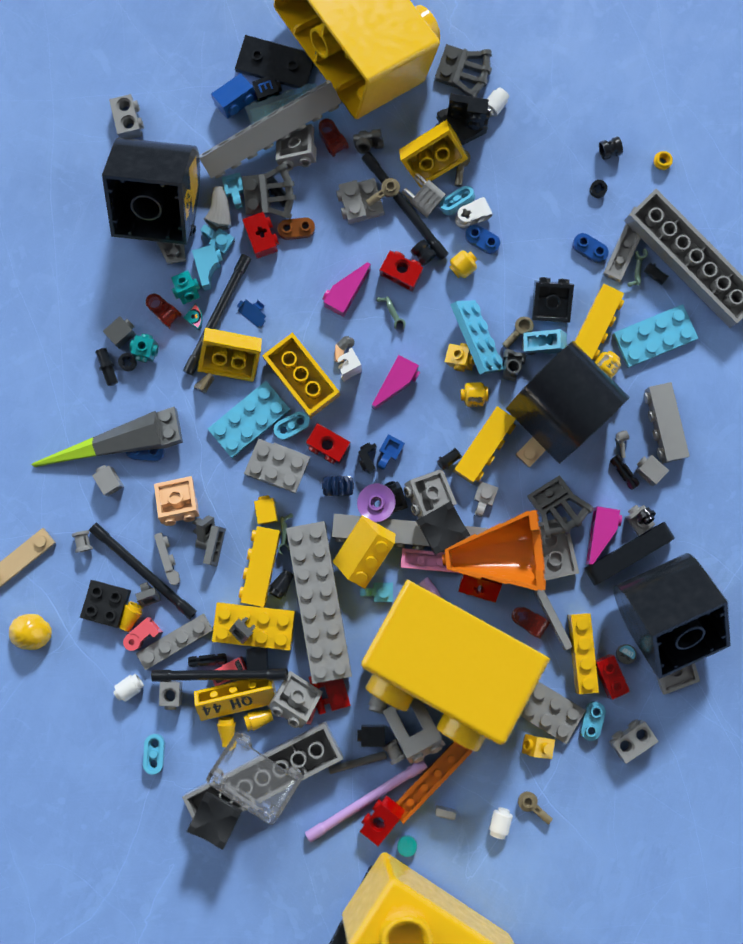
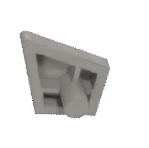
M157 242L167 264L186 262L184 244Z

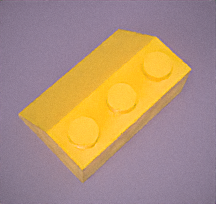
M447 120L399 149L400 160L411 176L414 178L418 173L426 181H433L468 159L457 134ZM416 181L420 188L423 187L419 182Z
M205 328L197 371L254 382L261 353L262 338Z
M362 515L333 559V563L349 581L365 589L394 546L396 534Z

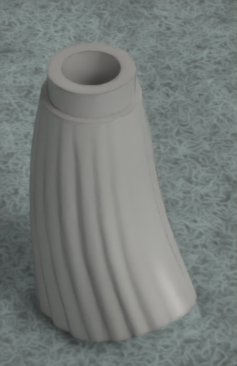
M222 186L213 188L211 207L204 218V221L215 230H218V228L222 230L231 228L228 199Z

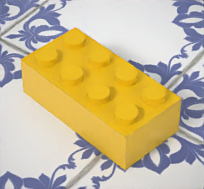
M293 332L262 355L265 362L310 419L340 396V391Z
M217 602L212 642L292 650L296 611ZM247 617L248 620L245 622V625L250 628L254 624L255 628L249 639L242 644L229 632V629L238 619L242 620Z

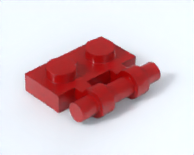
M311 676L308 677L310 684L319 690L321 687L326 688L328 698L322 699L321 695L315 706L319 715L326 713L324 705L330 704L332 711L351 706L343 678L312 684Z

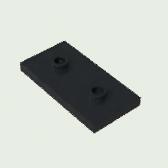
M245 35L235 71L258 78L273 75L275 81L279 80L280 84L306 91L314 63L303 50Z

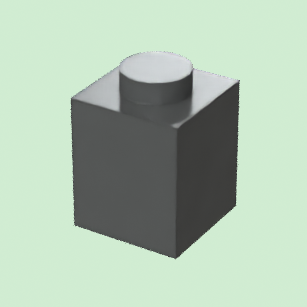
M120 316L103 330L106 336L119 349L136 335L132 330L134 328L133 324L128 319L124 321Z

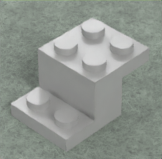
M258 438L244 474L277 488L281 487L296 493L309 463L310 456Z

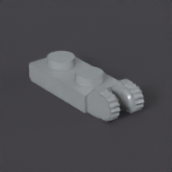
M162 533L155 534V541L167 579L169 580L168 582L171 585H177L181 580L179 573L173 569V566L176 565L173 554L169 555L167 547H170L167 536L163 537Z

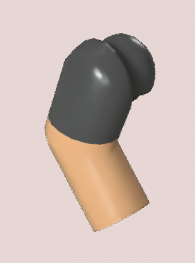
M344 336L335 345V362L344 354L348 347L354 346L355 341L352 337Z

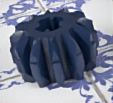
M325 476L322 483L323 494L325 496L352 495L354 489L353 478L350 476Z

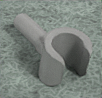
M621 431L616 434V440L620 446L621 458H626L624 441L629 440V434L627 431Z

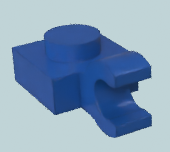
M388 434L379 450L383 456L377 467L385 470L390 458L396 461L405 443Z

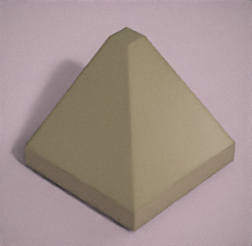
M208 373L194 385V388L205 394L214 380L213 375Z

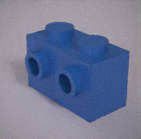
M241 73L211 93L215 106L227 119L257 99L254 87Z

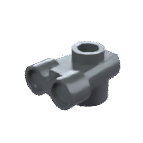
M374 129L371 132L360 131L358 134L353 135L356 151L361 154H366L370 151V148H384L381 129Z
M505 349L503 355L505 360L503 379L516 381L521 365L525 364L526 354Z

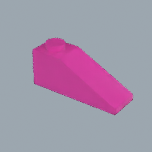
M365 263L334 284L330 290L327 289L322 298L324 300V307L344 317L370 272L371 264Z
M398 355L372 403V408L377 409L408 387L412 381L415 382L420 374L417 371L419 365Z
M594 507L586 565L594 564L617 531L618 526H621L622 515H620V510Z

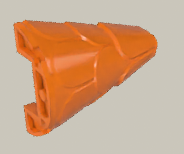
M537 510L526 511L502 524L499 523L478 535L474 534L445 549V554H442L443 566H446L447 570L479 579L483 577L536 591L546 590L543 545L540 526H538L539 517Z

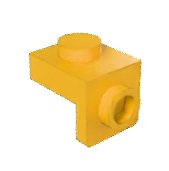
M525 734L522 753L532 757L552 759L555 740Z

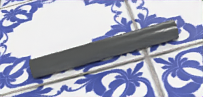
M383 751L332 765L328 768L330 774L387 759L386 752Z

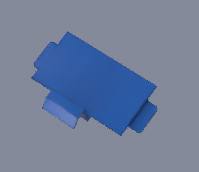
M247 299L244 302L240 300L237 305L239 308L238 312L256 327H262L265 323L266 315L260 310L265 305L259 300L253 304Z

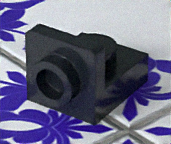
M391 481L386 483L385 486L391 489L396 500L393 513L408 508L399 482Z

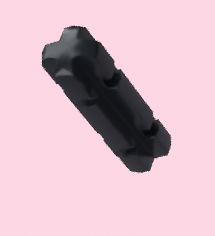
M616 455L610 462L613 466L617 467L616 470L623 480L628 482V487L632 490L639 486V481L633 477L634 474L626 463L623 464V459L620 455Z
M225 653L217 654L216 656L211 654L188 658L189 667L227 663Z

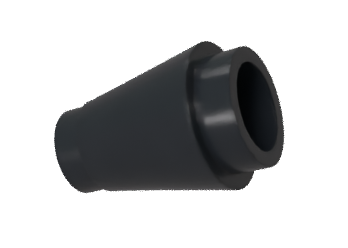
M284 569L270 584L268 592L274 597L282 599L283 596H286L294 575Z

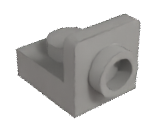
M635 505L628 510L629 515L625 517L638 536L655 525L654 522L648 525L638 523L637 514L646 508L644 505L640 507Z

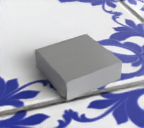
M436 805L435 815L455 820L456 810Z

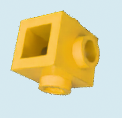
M449 344L444 362L456 371H472L475 362L467 344Z

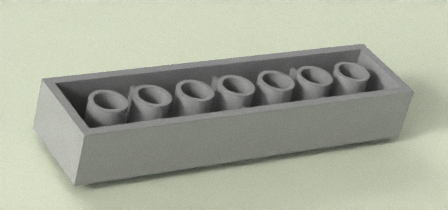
M655 189L624 221L729 328L736 325L743 318V276Z
M322 521L286 528L312 684L352 677L326 524Z
M325 721L191 790L182 798L192 819L206 792L243 809V812L343 760L344 756Z

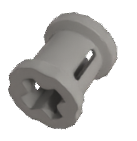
M89 530L72 534L77 547L76 553L93 549L88 538Z
M397 739L385 744V747H382L388 753L391 765L406 758L398 745Z

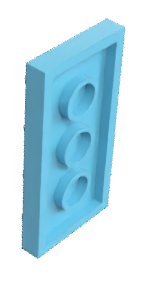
M456 301L450 304L479 374L495 373L503 370L502 358L497 353L495 341L488 332V325L483 320L480 306L476 301Z
M683 304L613 333L627 368L698 339Z
M265 381L212 424L208 430L230 457L234 458L291 410L270 384Z

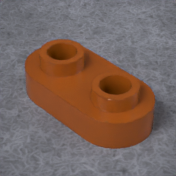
M307 217L286 219L278 225V233L285 240L308 238L315 232L313 220ZM304 224L309 225L307 229L302 228ZM289 226L290 230L285 231L284 227Z

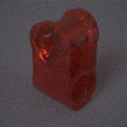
M322 119L319 123V136L330 155L335 157L336 153L344 148L348 149L349 145L331 119ZM325 127H329L332 130L326 133L323 132L322 129Z
M153 293L146 298L148 309L169 329L176 318L182 316L173 305L165 301L160 295ZM154 300H159V306L152 308L151 303Z
M517 607L511 614V618L516 624L541 639L550 624V621L525 607ZM524 612L523 616H525V619L519 620L520 616L518 615V613Z

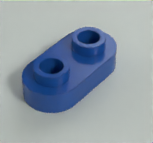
M470 225L466 229L465 239L469 244L487 254H493L498 251L500 239L497 235L479 225ZM476 231L478 235L473 236L471 232ZM488 241H494V245H489Z
M586 233L578 234L573 240L574 250L595 263L603 262L608 256L607 246ZM580 240H585L586 244H581ZM600 249L602 254H598L596 250Z
M164 448L157 449L156 454H151V450H141L136 453L126 452V455L133 460L156 462L163 458L165 451Z

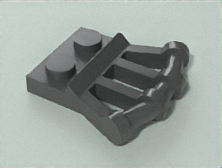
M446 44L434 81L458 88L466 96L477 97L479 91L487 85V77L492 71L490 67L491 50L467 51L465 48L463 50ZM467 59H483V65L467 61ZM467 68L479 72L481 75L476 77L464 73L463 69ZM461 79L476 85L469 89L459 80Z
M286 163L277 166L266 174L242 176L246 215L258 214L264 211V213H273L291 219V210L296 197L293 195L294 181H292L287 171ZM279 173L281 174L284 182L268 183V179ZM285 188L286 195L270 197L269 189ZM286 201L284 211L271 208L270 202Z
M560 475L527 495L539 516L542 517L546 539L554 535L570 533L572 528L581 526L588 513L594 510L590 504L572 493ZM570 500L582 508L578 515L575 514L567 501ZM561 505L572 519L565 523L556 510ZM548 513L552 514L560 525L559 527L549 528Z

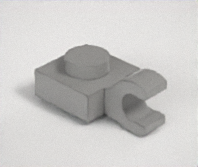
M480 481L474 500L479 502L475 515L482 517L486 505H493L498 487Z

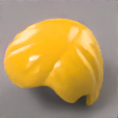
M38 614L18 616L9 627L10 641L16 647L24 650L42 648L48 643L52 635L50 624Z

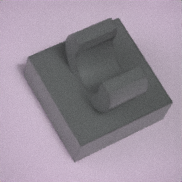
M208 515L204 519L197 518L192 522V524L196 525L193 532L197 534V541L204 543L209 539L211 526H215L214 517Z
M148 582L140 584L142 592L137 593L136 598L142 607L161 601L159 593L155 588H151Z
M247 617L242 620L238 619L229 629V632L242 644L249 639L255 628L254 624L250 628L245 625V622L248 620Z

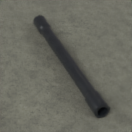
M371 152L363 155L361 159L381 183L389 178ZM399 191L393 199L424 237L430 248L436 252L439 260L444 259L449 254L448 251L436 239Z
M241 254L234 272L205 328L216 329L242 275L251 261V258L247 255ZM204 331L183 369L185 373L192 376L199 364Z
M96 522L89 529L97 539L113 550L174 604L189 620L195 615L196 609L179 597L120 545L102 526Z
M288 669L152 670L151 680L152 682L179 680L285 681L288 680Z

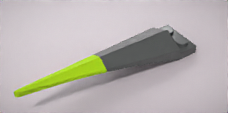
M171 407L159 412L153 411L38 460L31 465L39 467L87 457L163 449L183 443L177 409Z

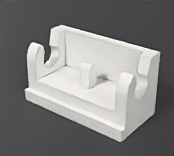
M352 348L349 349V352L338 358L337 362L346 360L338 367L341 369L343 382L362 372L361 363Z

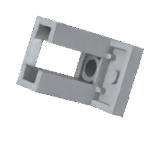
M416 698L413 699L411 707L423 730L411 737L397 713L399 709L391 706L383 711L410 764L421 762L426 755L437 753L445 746L423 702Z

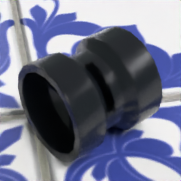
M618 136L612 138L609 142L607 140L599 142V152L603 160L609 159L611 155L619 156L623 154L622 142Z
M424 239L418 242L410 251L413 256L418 257L422 266L428 264L436 256V252L428 248V243Z

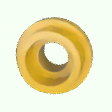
M661 151L655 155L653 162L656 168L666 170L672 165L673 159L669 152ZM660 159H664L666 163H661Z

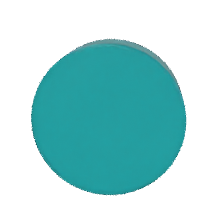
M409 835L402 836L397 843L399 853L405 857L414 855L417 850L416 840Z

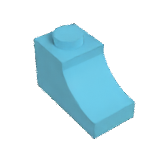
M214 244L192 250L204 291L212 289V275L217 268H221L220 261L223 260L220 249L216 250Z
M561 329L523 333L525 353L556 354L560 353L567 346V334Z

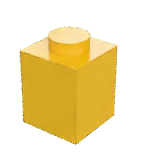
M269 495L258 497V500L254 501L258 524L264 525L278 522L275 499L270 498Z

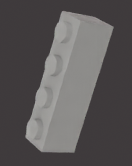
M672 382L648 387L644 393V401L649 406L648 417L654 426L653 438L658 443V458L662 459V463L690 457Z

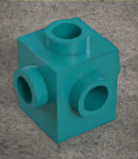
M188 270L171 277L174 288H172L173 294L176 299L180 298L183 305L200 298L198 290L201 289L196 278L192 279Z
M142 334L141 336L135 335L134 340H131L129 350L137 361L145 363L147 361L154 362L159 346L153 339V336Z

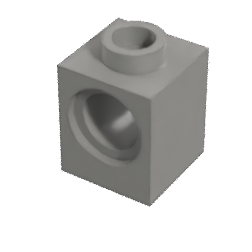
M653 455L647 458L644 456L636 464L639 467L635 470L651 486L657 485L669 471Z
M106 465L96 469V473L92 475L103 495L107 497L124 487L113 467L109 465L107 467Z
M183 681L160 682L159 706H164L165 710H176V706L182 705ZM168 690H172L175 693L173 701L167 699L166 693Z

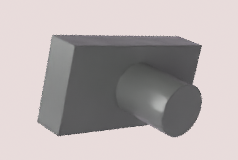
M212 525L208 540L203 543L196 539V548L206 550L203 563L214 566L218 565L225 528Z

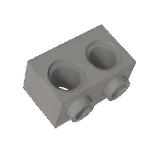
M131 94L109 99L119 138L133 139L143 136L141 129H144L142 118H138L137 114L140 111L138 101H134ZM124 107H129L127 111H122ZM134 124L132 128H126L127 125Z
M637 719L632 721L628 725V729L623 732L622 730L612 735L613 739L609 741L625 764L659 742L643 720L638 721ZM643 729L645 732L644 737L637 739V732ZM627 740L629 743L628 748L621 750V742Z

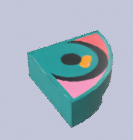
M194 304L183 318L197 330H200L203 316L198 305Z

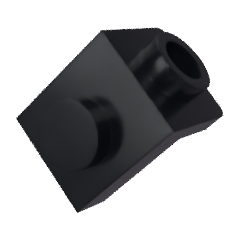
M369 442L360 447L361 450L358 451L361 460L358 462L362 470H367L370 474L376 471V468L368 453L377 449L375 443L371 445Z

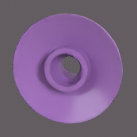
M378 483L366 486L360 492L357 499V507L360 514L374 522H381L389 518L396 505L395 496L391 489ZM379 500L381 505L375 507V502Z

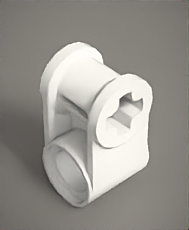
M483 197L462 206L458 210L455 222L458 227L467 228L470 225L489 219L493 216V213Z

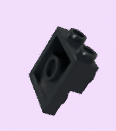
M451 93L447 116L456 120L465 119L464 126L469 129H483V126L487 127L491 107H488L489 99Z
M539 277V281L535 280L532 320L570 323L574 284L569 283V279L559 278L558 282H551V278Z

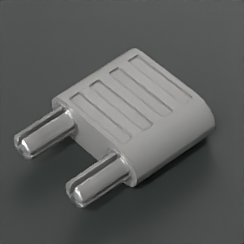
M417 173L414 179L423 187L416 195L412 194L407 188L402 191V194L411 201V205L427 218L446 194L430 180L426 181Z

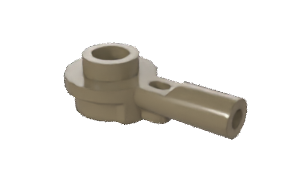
M467 150L465 152L468 159L456 166L455 186L462 187L464 167L469 164L471 159Z
M394 178L385 179L381 185L382 189L366 200L368 206H372L383 197L396 196L400 191L399 182Z
M528 317L517 319L515 331L502 345L508 349L520 335L532 332L534 327L533 321Z
M526 791L520 794L518 805L523 811H533L546 824L553 820L551 816L537 805L538 800L534 793Z

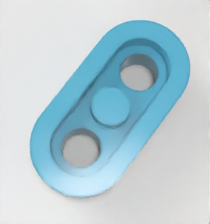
M464 186L443 198L440 202L442 213L453 215L462 206L472 203L475 199L473 188Z
M298 411L278 421L274 426V434L278 439L287 440L301 433L310 425L309 416L305 412ZM299 419L304 420V423L302 425L297 424V421ZM283 427L287 428V432L285 434H282L280 432L281 428Z
M592 701L586 705V711L580 726L582 737L589 741H594L600 736L606 714L605 707L597 701ZM595 708L599 709L598 715L593 714ZM593 727L594 733L588 734V729Z
M151 734L144 742L143 768L148 774L152 775L159 773L164 766L165 740L160 734ZM153 740L158 741V747L152 745ZM152 760L157 761L156 767L151 765Z

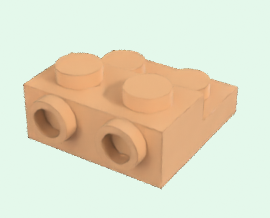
M192 476L154 484L158 518L161 524L173 526L176 524V521L192 522L195 520V517H199L198 502L195 496Z

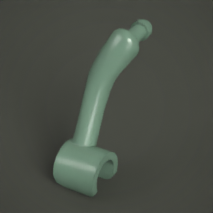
M647 249L642 250L643 257L636 251L635 281L627 283L628 287L641 284L642 261L648 255Z
M388 296L386 298L378 297V302H386L387 308L395 321V330L397 323H402L404 330L405 321L397 315Z
M292 513L280 518L282 543L278 547V552L283 555L281 552L282 546H286L288 551H290L287 545V524L285 521L293 517Z

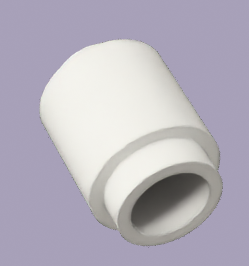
M502 88L493 90L487 98L489 99L488 107H491L490 117H496L508 103L509 95Z
M137 674L129 675L114 686L115 691L113 692L119 701L123 700L126 702L139 693L144 684Z
M499 807L498 810L493 811L489 827L491 836L505 839L506 835L509 834L513 818L510 810Z

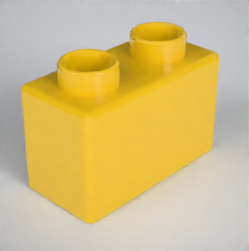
M274 0V9L324 78L331 81L340 100L354 119L365 116L423 83L440 45V29L433 14L422 5L414 6L410 0Z
M406 580L366 652L361 666L366 671L372 673L365 687L369 693L401 711H407L414 698L443 713L436 727L440 733L463 747L477 752L480 750L485 738L499 745L506 743L550 658L417 584Z
M386 852L379 855L342 913L347 944H515L506 931Z

